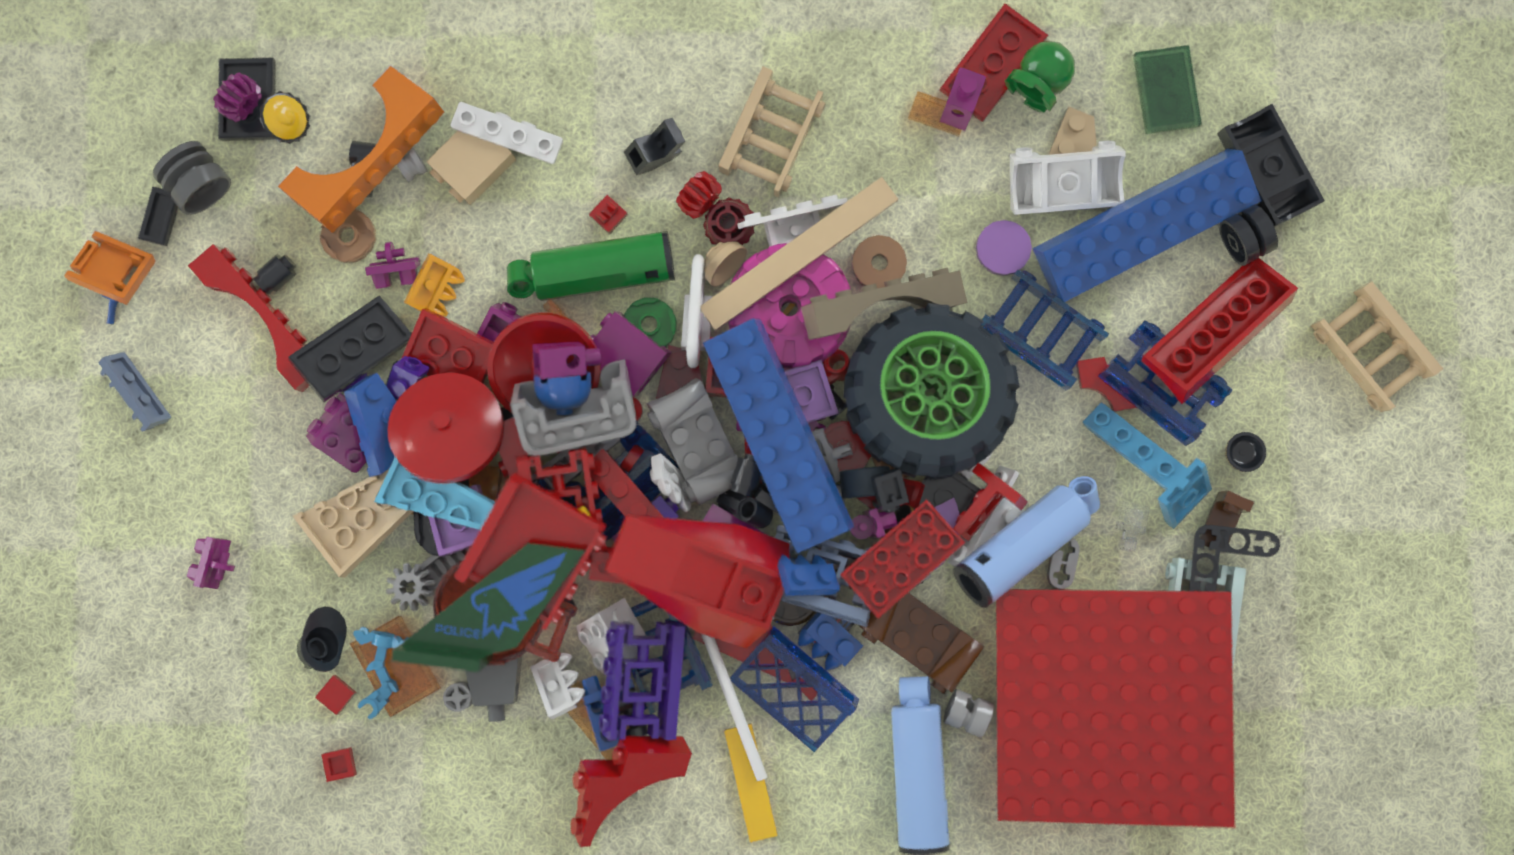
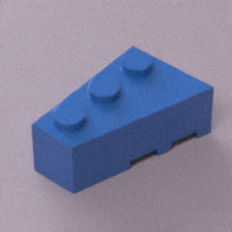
M378 373L365 377L344 391L353 424L357 428L361 441L359 443L361 451H364L369 477L381 475L388 470L395 458L388 439V422L396 400Z

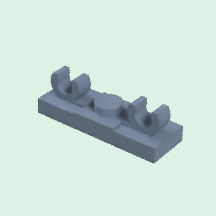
M125 352L102 357L98 362L102 367L100 374L102 376L107 375L110 378L109 387H115L128 407L133 410V420L139 419L143 424L140 428L141 431L167 423L172 418Z

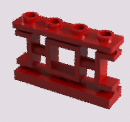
M585 446L579 447L576 450L568 449L570 464L541 468L540 456H516L518 474L532 482L530 467L535 466L537 478L552 476L553 489L546 491L558 498L575 495L577 509L584 506L591 517L603 523L601 509L595 510L594 499L599 498L597 482H591L590 471L595 470L593 454H587ZM578 459H581L586 496H581L579 485L565 487L563 474L578 472L576 464ZM605 541L599 551L607 552Z

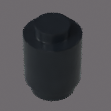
M276 254L257 271L258 275L254 277V281L267 294H271L273 291L277 292L296 275L294 270L296 265L287 255L281 257Z
M745 454L744 458L738 457L730 482L733 484L731 491L752 497L754 491L758 490L762 474L753 455Z

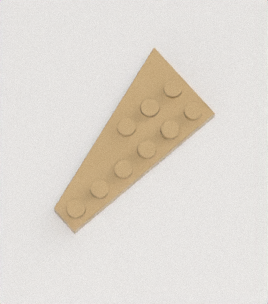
M389 470L381 475L369 477L339 492L337 496L327 501L315 504L314 508L304 513L299 512L293 515V518L339 577L345 578L413 512L396 508V506L374 502Z

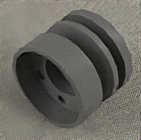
M189 141L171 149L157 162L153 169L155 180L162 185L164 191L171 193L173 202L186 215H194L208 209L221 199L231 186V178L220 165L213 163V156L206 151V148L199 141Z

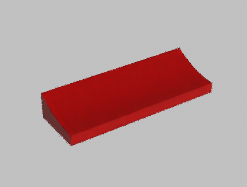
M1260 258L1245 266H1241L1145 353L1142 362L1165 383L1178 401L1183 404L1292 303L1298 287Z

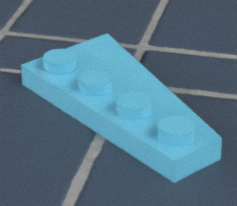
M396 457L374 501L380 504L396 506V508L423 513V515L433 518H442L452 523L479 530L495 504L493 500L460 482L437 484L421 480L410 474Z

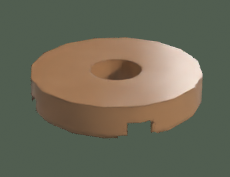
M355 209L333 233L323 225L321 226L320 242L328 255L337 261L355 263L364 259L374 247L376 241L375 227L372 221L359 210ZM348 228L353 229L355 233L353 240L343 242L341 240L342 232Z
M882 235L868 237L854 251L852 269L857 280L863 286L876 284L877 289L885 287L884 282L898 278L902 279L906 272L907 258L905 251L899 242L891 237ZM876 256L884 257L887 261L886 268L876 270L872 266V259Z

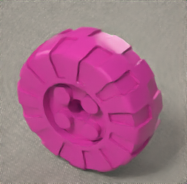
M787 243L769 246V248L752 255L742 264L733 277L731 284L787 245ZM823 254L728 322L729 329H732L753 318L761 319L784 371L810 365L818 360L824 362L842 345L850 330V326L845 332L809 340L801 307L811 304L810 298L827 295V299L836 298V292L848 290L851 287L841 268L832 258H828ZM787 303H793L797 307V313L793 316H786L781 310L782 307Z

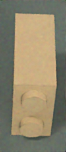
M457 131L426 162L432 168L429 173L440 184L445 181L452 187L448 192L459 203L465 200L471 205L516 161V158L505 147Z

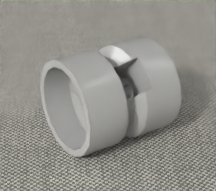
M955 689L947 705L943 723L957 729L964 726L967 733L981 738L990 723L994 704L979 697L976 700H972L971 694Z

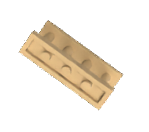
M762 67L718 168L720 173L727 176L730 175L732 169H740L776 185L774 196L779 198L781 192H787L793 178L789 176L814 118H820L826 103L822 102V91L818 90L813 101L776 85V81L772 80L773 70ZM765 95L768 97L773 95L808 110L809 112L803 125L764 109L765 106L761 104ZM761 119L798 135L792 150L753 134L754 131L750 128L754 120L759 121ZM743 144L746 146L751 144L786 159L787 161L781 175L743 159V155L739 154Z
M1371 281L1353 292L1357 296V302L1328 324L1325 319L1313 323L1311 327L1314 329L1315 338L1321 344L1327 345L1368 396L1366 399L1369 405L1375 410L1385 412L1396 407L1389 398L1416 376H1422L1423 379L1432 377L1442 371L1443 368ZM1364 310L1369 311L1375 319L1374 324L1348 345H1345L1336 332ZM1381 332L1387 333L1392 339V346L1363 367L1354 356V353ZM1404 354L1410 362V367L1381 389L1371 376L1396 356Z

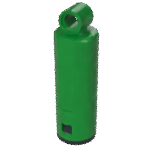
M668 231L534 251L530 255V262L523 259L514 260L506 267L507 292L514 298L523 299L530 297L535 291L540 301L675 280Z

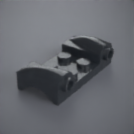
M1273 104L1266 106L1243 120L1225 126L1217 133L1225 150L1243 151L1261 199L1257 206L1265 211L1274 227L1325 201Z

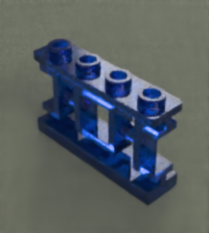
M1144 320L1128 338L1138 346L1132 357L1126 361L1117 354L1098 377L1183 445L1187 446L1198 439L1202 433L1201 430L1206 426L1203 421L1196 417V414L1207 401L1216 408L1225 401V398L1233 390L1222 377L1213 375L1201 386L1205 391L1202 392L1199 398L1192 395L1185 401L1191 408L1185 416H1182L1172 408L1176 405L1178 399L1174 394L1170 396L1151 381L1156 374L1142 362L1143 353L1149 346L1153 347L1165 336L1157 325ZM1135 364L1147 372L1141 382L1129 373Z

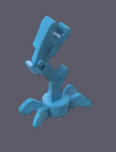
M361 627L360 630L353 632L355 639L361 645L371 642L372 645L377 646L375 659L367 666L366 671L375 670L381 682V687L361 700L357 706L360 709L366 704L372 705L373 712L367 717L370 720L376 717L390 701L389 697L392 692L397 693L399 691L396 681L391 679L385 667L388 648H396L409 637L403 640L400 636L376 630L369 632L368 628Z

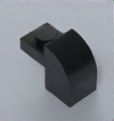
M669 118L664 120L652 134L634 139L624 151V154L637 176L652 171L673 160L682 152L680 147L686 141L674 119Z

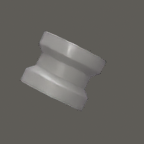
M411 148L408 154L397 164L408 182L412 181L415 175L428 172L414 148Z
M457 682L446 688L443 694V701L449 710L460 712L473 704L468 683Z

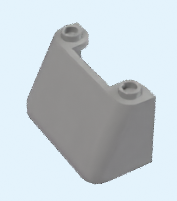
M625 359L606 364L600 373L602 387L591 389L588 400L582 406L573 408V414L556 415L555 409H548L543 406L536 397L534 381L515 384L511 407L524 450L530 455L540 456L631 434L636 426V415Z

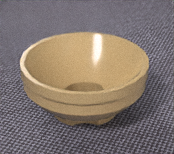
M719 242L716 246L712 247L707 252L704 261V274L708 283L713 287H717L727 282L743 264L747 255V249L738 242Z

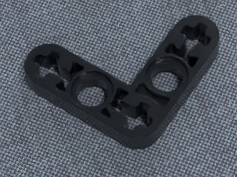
M1216 525L1201 526L1194 536L1189 591L1200 589L1201 581L1195 582V575L1201 578L1212 577V584L1206 582L1205 590L1216 591L1220 552L1263 558L1271 557L1280 549L1279 538L1269 531ZM1206 530H1210L1211 535L1216 536V540L1211 541L1209 544V551L1215 550V556L1209 553H1197L1198 548L1204 549L1205 542L1199 536L1205 534ZM1239 533L1244 537L1245 545L1243 548L1234 549L1229 545L1228 540L1231 534ZM1249 534L1255 535L1253 541H1263L1265 537H1269V542L1274 543V548H1270L1268 553L1263 552V547L1253 546L1254 552L1248 551L1251 543ZM1208 558L1212 561L1213 569L1210 573L1203 574L1198 571L1196 564L1199 559Z

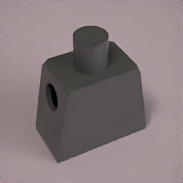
M522 656L496 657L480 672L465 671L473 705L487 706L488 722L504 721V704L517 702Z

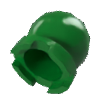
M1044 41L1035 44L1025 53L1020 63V69H1013L1005 80L1006 87L1012 94L1017 91L1026 98L1023 104L1034 111L1045 113L1048 110L1050 112L1057 103L1055 95L1060 94L1071 84L1075 74L1074 57L1059 42Z

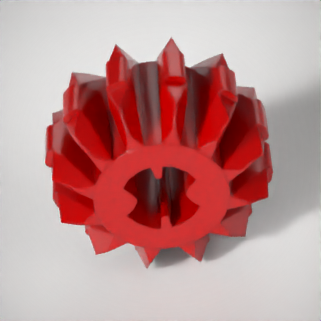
M706 171L698 172L679 191L676 199L677 205L683 213L693 219L702 217L719 198L722 191L721 184L712 174H708Z

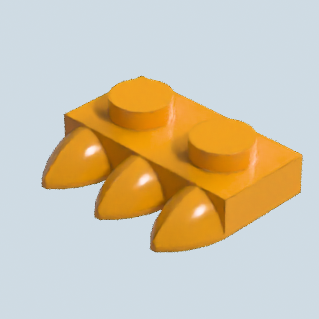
M428 254L404 303L419 311L427 308L443 317L448 316L445 306L439 299L445 301L456 299L454 290L447 282L452 284L463 283L465 281L464 276L455 266L432 254Z

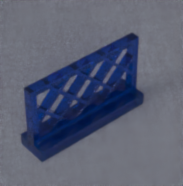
M775 626L771 628L765 638L730 676V680L734 685L813 752L823 744L847 716H851L859 703V698ZM764 647L774 655L775 664H759V653ZM753 660H755V665H749ZM775 669L776 683H761L760 670ZM780 669H791L796 674V682L781 683ZM756 670L757 684H746L739 678V675L743 671ZM812 687L817 691L818 700L802 701L801 688ZM782 688H797L798 701L783 702ZM762 689H777L778 702H767L763 698ZM818 706L820 719L804 720L803 707ZM823 706H834L841 714L836 719H824ZM783 707H799L800 720H788L784 716ZM820 725L821 735L815 742L805 734V726Z

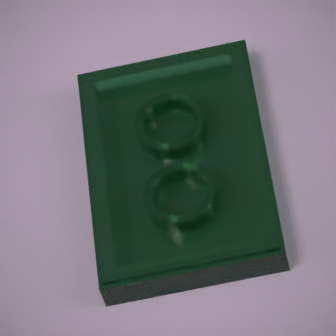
M1189 45L1135 52L1133 59L1145 134L1200 127L1202 121Z

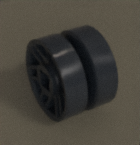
M1252 205L1219 223L1220 236L1228 253L1241 266H1245L1258 259L1259 256H1264L1278 248V237L1274 225L1265 211L1257 205Z

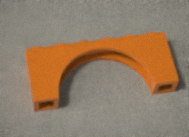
M392 66L372 85L382 97L386 109L384 130L373 150L353 167L334 174H312L296 166L278 186L291 200L331 233L344 223L345 219L382 182L383 178L419 142L421 137L444 113L443 109L431 95Z

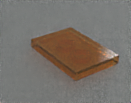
M401 615L374 629L395 634L403 640L406 637L412 636ZM355 640L350 645L371 684L377 690L381 687V682L375 670L366 671L367 666L375 659L377 646L372 645L371 642L361 645ZM388 648L385 659V667L391 679L396 681L399 688L397 693L392 692L389 697L390 701L385 706L390 717L441 689L429 666L392 661V651L394 648Z

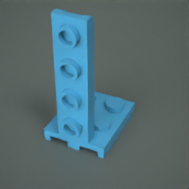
M1102 402L1083 421L1084 426L1166 490L1158 498V502L1165 522L1173 529L1212 490L1205 463L1196 458L1186 468Z

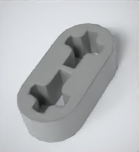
M1074 538L1068 541V545L1073 548V551L1066 554L1065 561H1062L1063 551L1057 550L1050 556L1047 580L1054 588L1065 589L1073 583L1079 556V544ZM1061 564H1064L1063 574L1067 575V580H1062L1060 584H1057L1058 580L1053 577L1054 572H1059Z

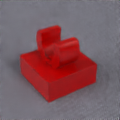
M608 195L589 213V216L608 234H611L628 215Z

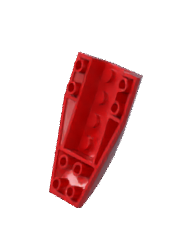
M626 514L605 570L696 632L747 649L768 631L783 595L784 588L778 571V561L782 555L789 558V543L740 524Z

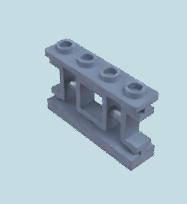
M778 525L775 538L789 543V559L795 564L796 559L791 558L794 549L792 541H789L791 539L785 526ZM826 540L810 547L806 559L811 564L813 557L818 555L827 562L839 565L836 574L839 587L841 585L850 587L840 574L846 570L848 558L857 560L866 551L855 548L856 545L850 541L839 540L838 543ZM784 591L780 600L867 627L871 610L856 593H854L852 603L862 607V609L825 598L827 596L837 599L839 591L835 595L786 596Z

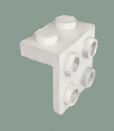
M625 598L595 614L576 627L580 641L587 647L592 656L594 666L602 674H604V659L608 657L609 648L606 644V631L610 629L611 621H618L619 623H623V621L630 622L634 625L633 636H646ZM623 643L622 658H636L638 645H626Z

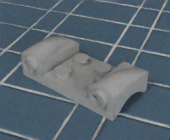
M695 378L680 389L648 402L647 405L651 411L647 413L648 418L654 428H659L687 484L684 490L690 502L695 501L698 505H701L730 490L733 485L730 482L738 456L734 453L712 408L713 404L701 380Z

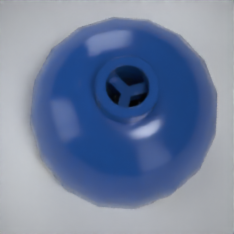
M586 371L584 376L576 375L540 379L536 374L533 376L537 399L546 408L555 409L556 415L573 414V408L582 406L588 400L591 393V372Z

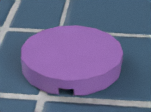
M1001 220L993 222L984 228L977 239L975 249L977 259L987 271L995 275L1006 276L1016 273L1025 266L1030 258L1032 246L1030 237L1023 227L1012 221Z

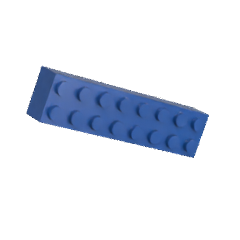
M1226 149L1032 249L1053 297L1066 302L1205 231L1232 215L1238 214L1242 210L1261 202L1243 151Z
M753 318L703 342L796 553L854 528L855 526L762 320Z

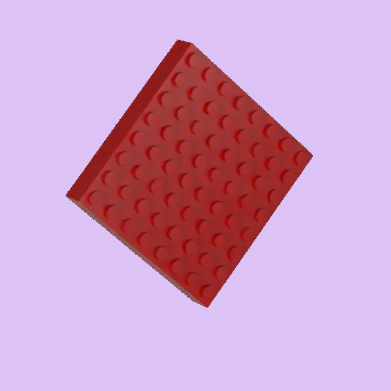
M1009 589L996 600L998 821L1235 828L1231 592Z

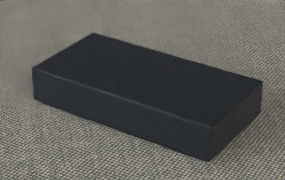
M152 186L138 239L168 246L178 211L177 205L171 199V193L164 191L162 188Z

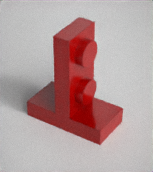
M980 463L974 467L972 472L986 483L987 487L977 492L973 499L974 503L967 511H963L957 517L956 525L953 528L968 542L1003 498L1021 511L1028 503L1020 493Z

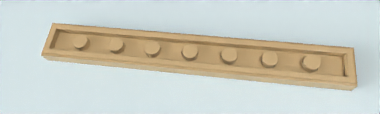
M882 177L702 304L700 311L716 332L898 201L897 196Z

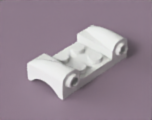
M1100 141L1098 146L1093 147L1092 151L1052 155H1039L1036 152H1032V148L1028 147L1017 148L1016 153L1010 154L1011 211L1014 215L1114 207L1125 202L1122 172L1126 151L1120 146L1115 145V141Z

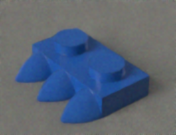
M785 555L780 557L778 571L786 596L835 595L840 590L833 564H827L820 556L815 555L811 564L802 555H798L795 564Z
M819 612L805 625L798 637L799 647L809 645L816 640L811 652L813 659L820 658L829 653L825 661L826 671L836 669L841 665L845 667L863 647L833 617Z

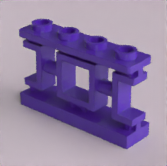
M665 620V623L656 622L655 636H633L634 625L627 621H623V623L611 621L610 629L606 631V644L609 648L608 657L604 659L603 664L606 686H603L601 691L604 712L599 718L600 731L609 741H615L616 738L625 739L626 725H648L647 734L652 739L663 737L665 740H676L685 626L676 620ZM623 643L626 645H638L637 658H622ZM649 645H663L662 660L659 658H648ZM631 668H652L651 692H629ZM619 700L621 702H633L632 715H618ZM645 702H659L657 716L655 714H644Z

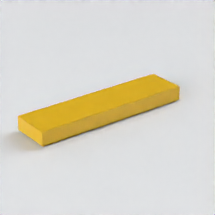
M750 723L748 727L757 748L752 723ZM737 727L725 729V737L749 840L754 842L778 836L765 779L761 781L756 780Z

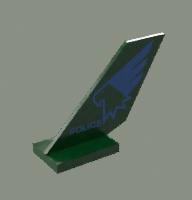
M534 543L526 544L407 640L394 648L392 651V661L480 672L493 660L494 653L518 647L586 550Z

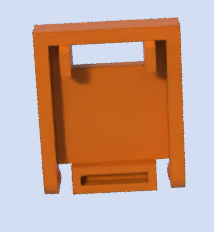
M95 231L92 234V238L101 245L99 246L97 243L87 240L70 265L71 269L75 272L68 270L64 276L75 284L127 305L155 264L154 256ZM134 266L137 267V270L127 285L123 283L132 268Z

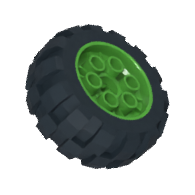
M928 303L926 308L914 309L912 306H908L892 312L889 318L881 323H876L862 337L856 351L853 352L845 376L843 398L846 399V416L853 434H858L865 445L864 449L878 462L882 460L890 466L900 469L901 474L913 478L919 475L937 479L952 477L958 472L971 469L986 459L1001 444L1006 432L1013 425L1019 405L1016 402V390L1020 385L1017 368L1015 365H1010L1006 355L1009 351L1008 347L998 333L991 335L981 326L984 322L982 319L968 311H965L963 315L952 312L949 305ZM940 353L948 356L945 364L940 363ZM909 355L915 367L906 364L902 358ZM921 355H931L935 360V364L932 366L925 365L921 360ZM954 363L960 366L961 375L951 374L948 370V365ZM902 372L910 373L913 376V383H903L900 380L899 374ZM938 378H940L945 385L942 386L941 382L938 381ZM969 378L972 386L960 384V381ZM933 387L936 390L934 396L929 395L927 397L925 395L926 390ZM904 391V397L889 402L887 392ZM954 392H964L967 396V403L957 402L954 398ZM915 400L919 405V411L911 412L907 410L905 401ZM935 409L942 410L946 415V420L943 422L936 421L933 418L932 411ZM952 409L966 419L960 426L952 415ZM919 416H926L924 433L913 429Z

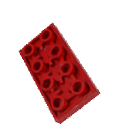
M925 500L844 570L840 576L879 619L962 547L965 542L931 503Z

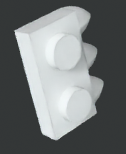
M662 454L651 457L652 469L650 470V476L653 483L658 486L663 494L668 495L672 502L678 504L681 510L688 512L691 508V502L685 493L684 487L687 484L680 470Z
M568 653L555 654L530 667L548 718L555 719L577 708V703L585 693L584 689L570 688L579 673L573 670L564 671V668L572 658V655Z

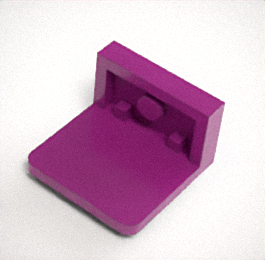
M340 392L337 397L333 396L324 407L325 412L322 416L310 423L307 428L308 433L306 437L311 445L351 472L357 473L367 461L364 451H361L359 444L361 441L357 428L353 424L345 395Z

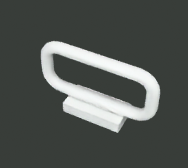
M700 254L693 257L690 295L685 294L681 349L686 350L687 363L690 368L698 366L700 351H706L703 342L710 339L711 332L710 323L700 311L701 305L712 298V296L704 295L705 263L704 257Z

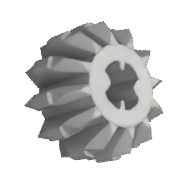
M409 563L403 564V571L399 568L393 569V573L397 578H387V582L393 584V588L386 589V594H395L390 602L392 604L400 602V610H406L410 606L412 611H417L419 604L422 606L428 605V600L425 596L433 597L435 594L433 591L428 590V586L435 585V580H426L431 572L429 570L421 572V564H415L412 568ZM407 582L415 583L416 586L412 587L415 589V592L406 591V588L409 587L406 585Z

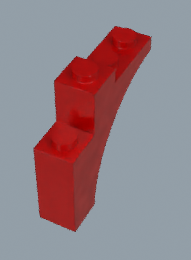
M625 736V739H619L617 748L613 749L612 759L580 760L578 771L573 775V786L579 793L577 799L578 809L575 818L571 820V833L575 835L579 847H590L598 828L606 817L632 794L659 781L675 777H685L692 752L683 736H676V740H665L663 737L652 739L650 736Z

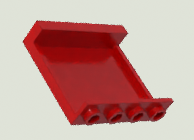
M514 473L505 484L454 578L462 583H465L468 578L478 583L528 543L586 550L538 617L545 622L542 629L546 630L551 622L557 624L565 610L560 607L565 598L570 600L579 585L574 583L578 574L584 576L589 569L592 561L588 557L592 550L598 552L604 543L606 536L602 535L606 525Z

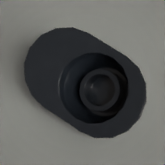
M324 606L315 609L309 615L302 637L297 644V655L304 664V668L327 672L333 670L339 664L346 639L347 626L344 617L336 609Z

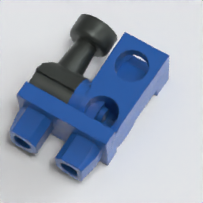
M597 675L582 680L583 689L585 690V696L582 699L599 752L617 746L619 738H616L615 741H609L599 729V718L604 712V704L601 699L602 689ZM630 679L629 692H636L633 680ZM619 700L618 715H632L633 702H621ZM629 725L630 728L626 730V736H644L647 734L648 727L647 725Z

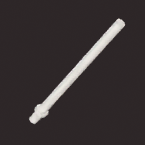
M701 634L756 780L761 781L767 778V774L715 638Z

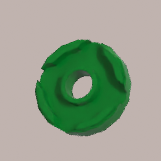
M652 297L641 298L634 301L626 310V313H624V317L658 345L666 347L672 342L677 331V320L673 310L662 300ZM648 317L654 318L657 321V327L652 332H646L642 329V322Z

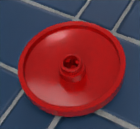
M545 312L528 314L509 323L495 339L487 362L489 383L498 401L513 414L511 401L514 385L534 381L532 344L580 342L584 345L585 349L597 348L593 339L583 327L565 316ZM573 354L567 357L566 363L573 361ZM601 365L586 366V371L591 372V389L598 388Z
M459 373L435 374L411 385L396 401L388 422L389 444L399 463L413 476L437 484L460 482L482 471L497 454L504 435L503 413L493 393L477 379Z

